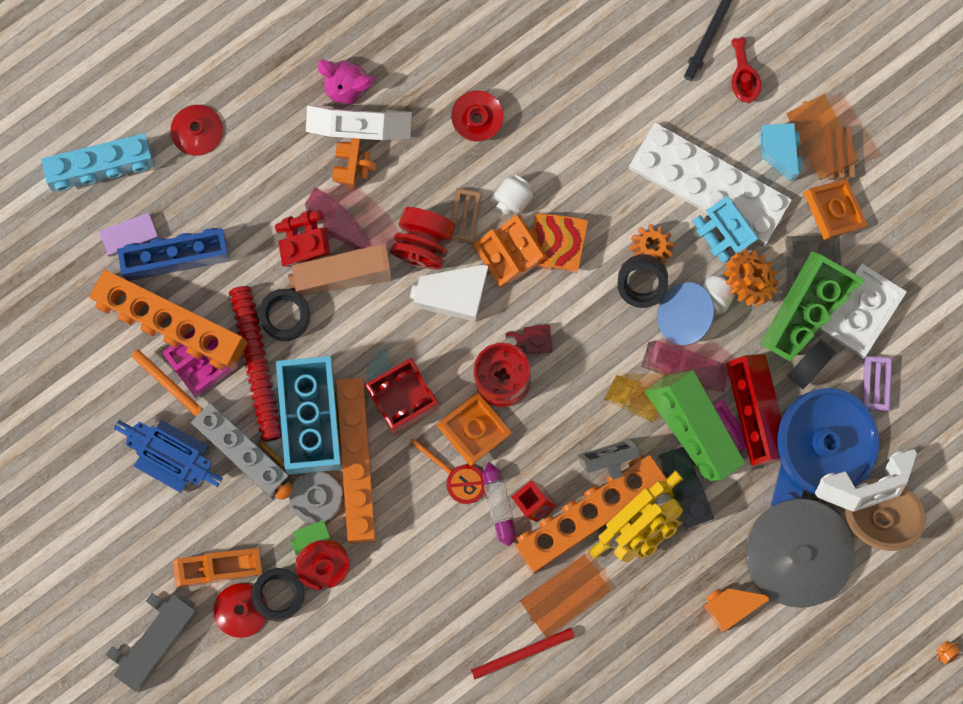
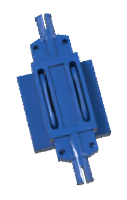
M118 420V425H115L114 430L127 436L126 446L135 450L139 456L134 467L182 494L188 482L198 486L205 480L217 488L220 485L219 482H222L223 477L210 471L211 461L203 457L209 447L165 421L161 420L157 427L153 425L149 427L142 422H138L132 427L121 420Z

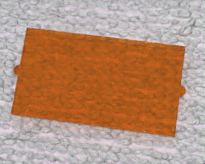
M825 94L809 102L804 101L803 105L786 113L790 123H794L795 131H799L800 142L820 181L836 172L841 173L842 169L859 161Z
M583 554L520 600V603L531 616L530 621L535 622L544 636L547 637L608 593L610 589L599 575L600 571L598 569L595 570Z

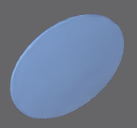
M685 282L672 287L665 294L658 308L657 320L661 333L667 340L677 345L696 343L707 334L713 323L714 303L709 292L699 284Z

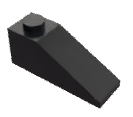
M684 447L658 455L666 479L675 470L683 477V480L672 488V492L674 494L673 498L678 501L683 509L680 517L685 531L711 523L714 520L713 513Z

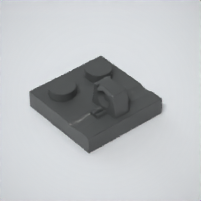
M629 439L578 455L581 466L588 473L607 467L612 479L623 477L619 463L640 457L638 447Z

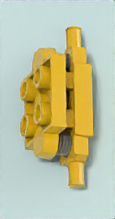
M675 470L665 481H658L649 490L645 488L606 524L608 528L599 536L600 541L589 550V553L597 559L606 549L613 548L615 550L614 554L625 563L631 561L636 556L644 559L652 555L657 550V546L664 539L673 536L677 531V527L682 524L678 517L683 512V509L677 500L671 498L674 496L672 488L683 480V477Z

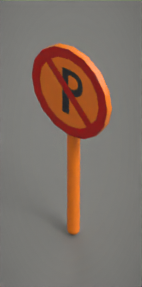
M411 439L410 442L449 474L446 488L454 501L460 504H472L483 496L486 485H484L480 469L473 465L464 464L452 470L419 442Z

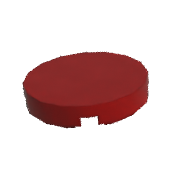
M318 540L308 544L300 551L295 562V570L299 580L307 588L314 590H323L322 588L328 586L329 588L337 586L345 579L350 568L345 548L331 540Z

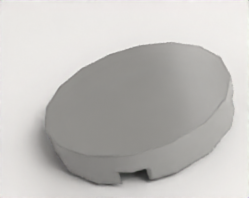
M324 471L303 473L293 482L292 494L289 497L290 505L294 514L302 521L310 524L322 520L327 522L332 520L340 511L343 503V491L338 481L331 474Z

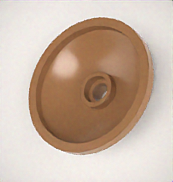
M875 478V479H869V480L863 481V482H861L860 484H858L856 487H858L859 485L864 484V483H868L869 485H870V484H873V483H876V482H878L881 478ZM906 486L897 498L854 512L845 509L847 522L856 536L868 545L886 551H898L912 546L919 540L926 525V514L921 501Z

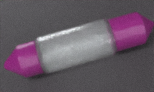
M488 462L482 473L483 487L498 541L509 547L517 536L513 523V514L501 471Z

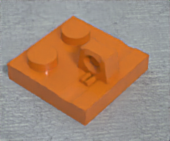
M847 179L809 188L803 192L824 241L862 230L868 226Z
M476 393L436 425L470 466L474 465L512 434L479 393Z

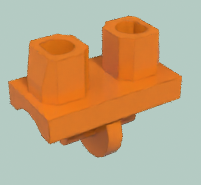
M352 138L351 142H337L336 158L348 159L349 162L348 167L334 166L332 180L333 182L346 185L347 190L355 191L357 170H360L359 178L367 179L368 171L376 170L377 164L370 161L371 153L363 152L362 160H359L360 138Z

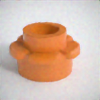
M946 641L936 650L938 653L937 660H941L945 666L954 661L962 652L957 647L958 642L950 643Z

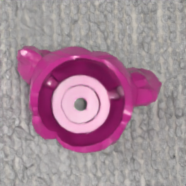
M324 59L318 61V72L325 76V93L334 102L346 103L348 105L354 104L362 96L363 92L370 89L377 80L375 76H367L360 65L353 64L350 61L343 60L336 63Z

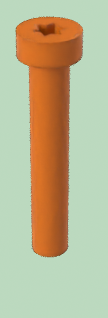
M264 441L261 442L259 447L285 470L284 460Z

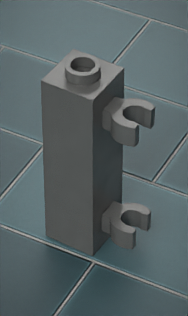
M151 593L146 602L160 612L128 656L113 646L106 653L107 657L120 665L114 676L135 692H139L198 614L193 609L196 604L186 596L182 595L179 599L173 595L166 603L157 595Z

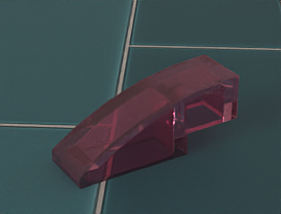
M314 187L305 203L306 211H322V220L325 221L323 228L327 229V234L357 250L371 247L370 241L355 218L330 195Z
M658 340L648 342L641 367L665 376L694 370L704 388L724 392L728 379L726 364L685 348L678 349Z

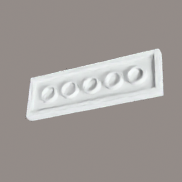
M657 123L653 124L628 168L704 212L729 195L759 236L756 241L764 246L767 244L792 200Z

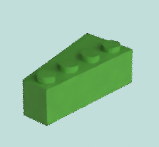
M811 251L761 340L760 345L791 362L814 337V333L829 321L835 310L850 298L849 295L857 287H860L865 282V279L828 258Z
M694 370L668 374L644 390L646 396L707 481L723 480L745 464Z

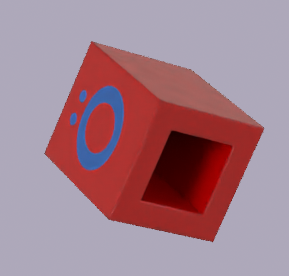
M530 480L511 496L525 517L535 522L540 521L558 506L543 485L533 480Z

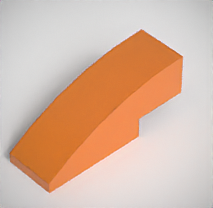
M259 548L208 553L202 556L177 558L172 561L176 588L262 575Z

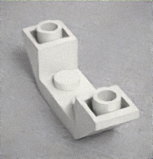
M307 105L306 132L330 137L375 140L410 139L412 112L392 110L371 112L334 109L332 106Z
M913 449L907 452L898 451L892 454L884 469L887 476L870 485L864 483L855 488L846 471L836 475L835 473L827 474L820 480L815 494L818 498L852 512L897 498L901 495L908 482L917 453Z

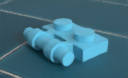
M729 195L706 210L711 220L705 222L701 215L692 220L697 227L696 232L700 237L703 236L711 247L710 251L714 256L717 255L722 263L731 258L726 251L727 247L731 245L737 253L759 238ZM716 226L725 237L722 241H719L712 232V229Z

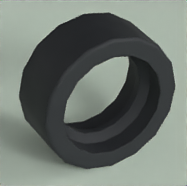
M639 254L630 257L622 264L618 274L617 289L627 304L637 308H648L663 300L668 287V272L665 265L659 259L651 255ZM637 269H648L657 275L659 280L658 286L650 293L635 292L628 286L627 278L629 274Z
M277 289L270 292L263 299L259 307V319L264 331L270 337L279 341H291L299 338L307 330L310 323V310L306 300L298 292L291 289ZM280 300H290L300 310L298 324L289 330L275 328L269 319L271 307Z
M819 339L787 376L801 389H804L832 359L836 351L823 339Z
M274 568L267 570L258 577L252 587L251 599L253 607L260 616L270 621L279 622L289 619L298 612L304 601L305 591L302 582L295 573L288 569ZM283 579L291 585L294 597L291 605L286 609L280 611L272 610L263 602L262 589L270 580Z

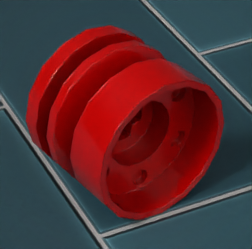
M416 207L403 208L398 227L406 233H396L394 235V241L397 243L391 244L390 253L416 267L434 270L442 269L444 260L441 257H446L447 250L438 243H451L456 224L450 219L432 211Z
M495 343L487 346L478 354L474 362L473 374L478 393L487 403L495 407L507 408L518 404L526 397L530 389L531 373L528 359L520 348L510 343ZM502 374H507V379L500 383L498 377H502Z

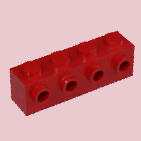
M766 354L744 355L726 362L751 466L768 465L781 461L777 440L782 417Z

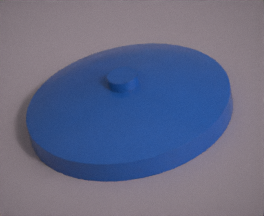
M823 388L801 395L792 402L784 413L778 430V451L785 471L799 487L812 494H815L820 480L830 473H835L836 475L846 471L852 484L856 487L861 482L867 480L878 458L879 435L875 420L861 400L844 390Z

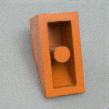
M718 588L706 597L708 603L703 607L720 631L724 632L769 599L766 595L729 588L721 592Z

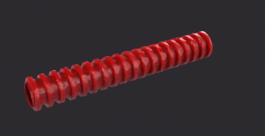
M239 286L231 289L228 293L232 297L230 302L234 305L232 311L236 313L234 320H237L235 325L236 328H239L237 334L248 342L242 357L243 360H246L245 368H248L246 375L250 376L248 384H251V387L249 389L250 392H253L252 400H255L253 407L257 408L255 416L259 418L256 421L257 424H260L258 428L259 432L262 433L260 439L265 442L282 438V431H280L282 427L281 423L278 422L281 418L276 413L279 409L275 407L277 400L273 399L275 392L271 390L273 383L269 381L272 378L268 374L270 369L266 366L268 360L264 358L266 351L262 349L265 346L261 342L263 337L259 334L261 328L257 326L259 319L256 318L258 314L254 310L256 305L252 302L254 296L250 294L252 288L249 286Z

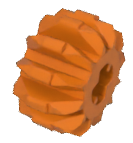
M649 224L647 231L640 227L638 229L639 235H632L631 240L635 244L630 245L629 250L637 252L634 256L639 254L651 255L666 265L665 258H672L673 253L670 250L675 247V243L668 241L672 236L670 232L662 235L664 227L659 226L658 230L654 231L653 224ZM648 243L651 245L656 244V251L653 248L648 250Z

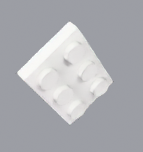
M862 263L855 274L865 279V282L849 295L850 298L835 310L829 321L822 325L819 331L864 359L907 291Z

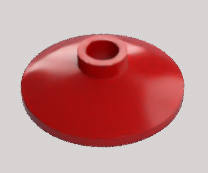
M478 90L470 91L460 96L454 103L451 112V120L456 132L464 139L473 142L486 141L495 136L502 126L504 117L500 102L490 93ZM475 115H479L482 117V121L476 123L472 118Z
M190 105L175 115L171 123L170 133L175 146L180 151L192 156H201L210 153L218 146L223 135V125L218 114L211 108L204 105ZM193 124L200 125L198 131H192L191 127Z
M238 583L228 586L218 595L215 601L213 612L216 624L229 636L235 638L252 636L266 622V619L260 616L253 607L251 599L252 585ZM262 594L263 602L268 607L267 601L264 595ZM243 605L245 612L242 615H237L235 613L236 606Z

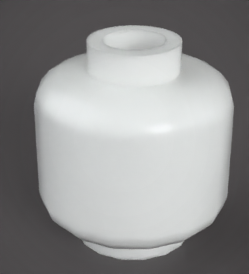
M517 175L506 177L494 193L495 200L499 202L496 207L507 215H510L511 212L521 214L533 197V193L530 190L532 186Z
M721 275L709 276L702 284V287L712 297L714 315L725 313L735 298V294L730 293L733 289L732 285L726 284V281L729 279Z

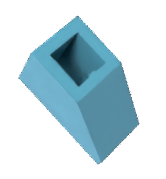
M794 123L763 125L759 132L761 157L789 181H795L799 172H802V158L797 157L796 148L800 146L799 131H795Z

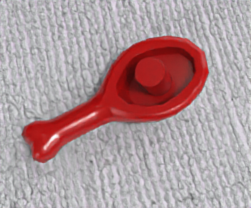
M733 38L731 43L736 53L737 68L732 75L731 87L735 96L740 101L750 104L757 100L760 95L762 81L758 72L747 61L745 50L746 38Z

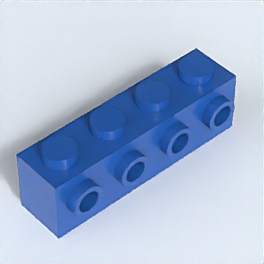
M209 228L203 230L202 233L196 234L183 233L177 235L176 238L170 239L157 238L151 240L150 243H131L117 249L121 275L127 281L230 261L226 235L223 229Z

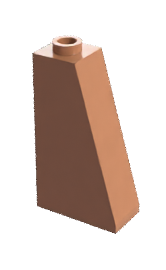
M386 243L292 265L293 274H288L290 289H296V292L301 296L391 281Z

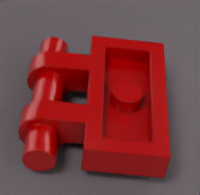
M308 210L302 212L301 216L295 218L289 216L283 218L282 222L275 224L277 233L286 232V239L278 241L283 267H291L292 265L330 255L327 229L317 227V221L323 219L321 210ZM305 226V233L299 234L298 227Z

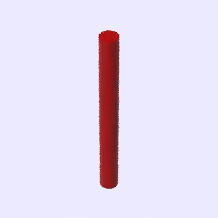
M568 628L471 669L474 680L573 639L575 638L571 628Z

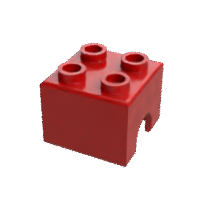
M412 357L365 384L367 393L393 436L439 410L438 400L432 390L430 391Z

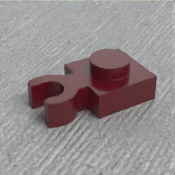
M550 325L523 327L524 335H519L514 331L505 333V338H514L516 340V345L514 346L518 348L525 347L526 355L552 353L553 351Z

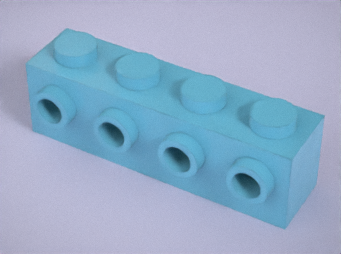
M145 133L41 158L46 182L52 191H65L72 186L89 185L97 182V180L118 178L130 172H143L155 166L150 144Z

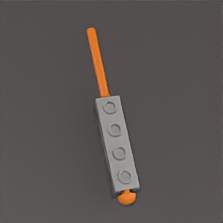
M139 349L132 354L131 357L195 416L191 422L194 428L271 499L276 497L277 499L284 500L290 497L293 488L289 482V476L215 407L209 403L203 409Z

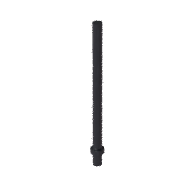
M721 0L694 56L688 60L689 66L683 76L685 79L693 81L698 69H702L704 65L703 59L733 0Z

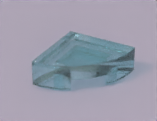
M386 349L380 351L371 361L368 369L369 381L392 369Z

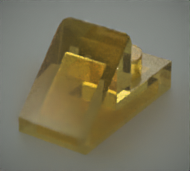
M616 375L604 400L652 423L658 411L644 393L646 388L642 387V383Z

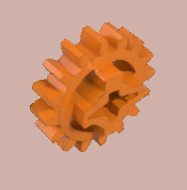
M744 249L742 252H737L725 264L728 269L723 272V275L729 277L726 284L732 285L731 294H738L737 301L740 302L745 299L747 306L754 303L758 307L773 298L772 296L777 293L775 286L779 284V281L774 279V276L778 274L777 271H771L770 269L772 262L766 263L764 261L765 255L757 257L756 250L749 253L747 249Z

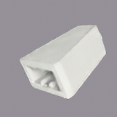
M479 265L420 276L418 284L413 283L410 299H414L415 308L476 322L488 266Z

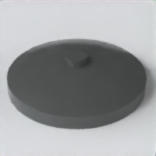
M789 499L769 507L756 519L747 537L745 556L752 580L766 596L786 606L804 608L828 601L844 587L853 569L855 550L848 526L833 509L813 500Z

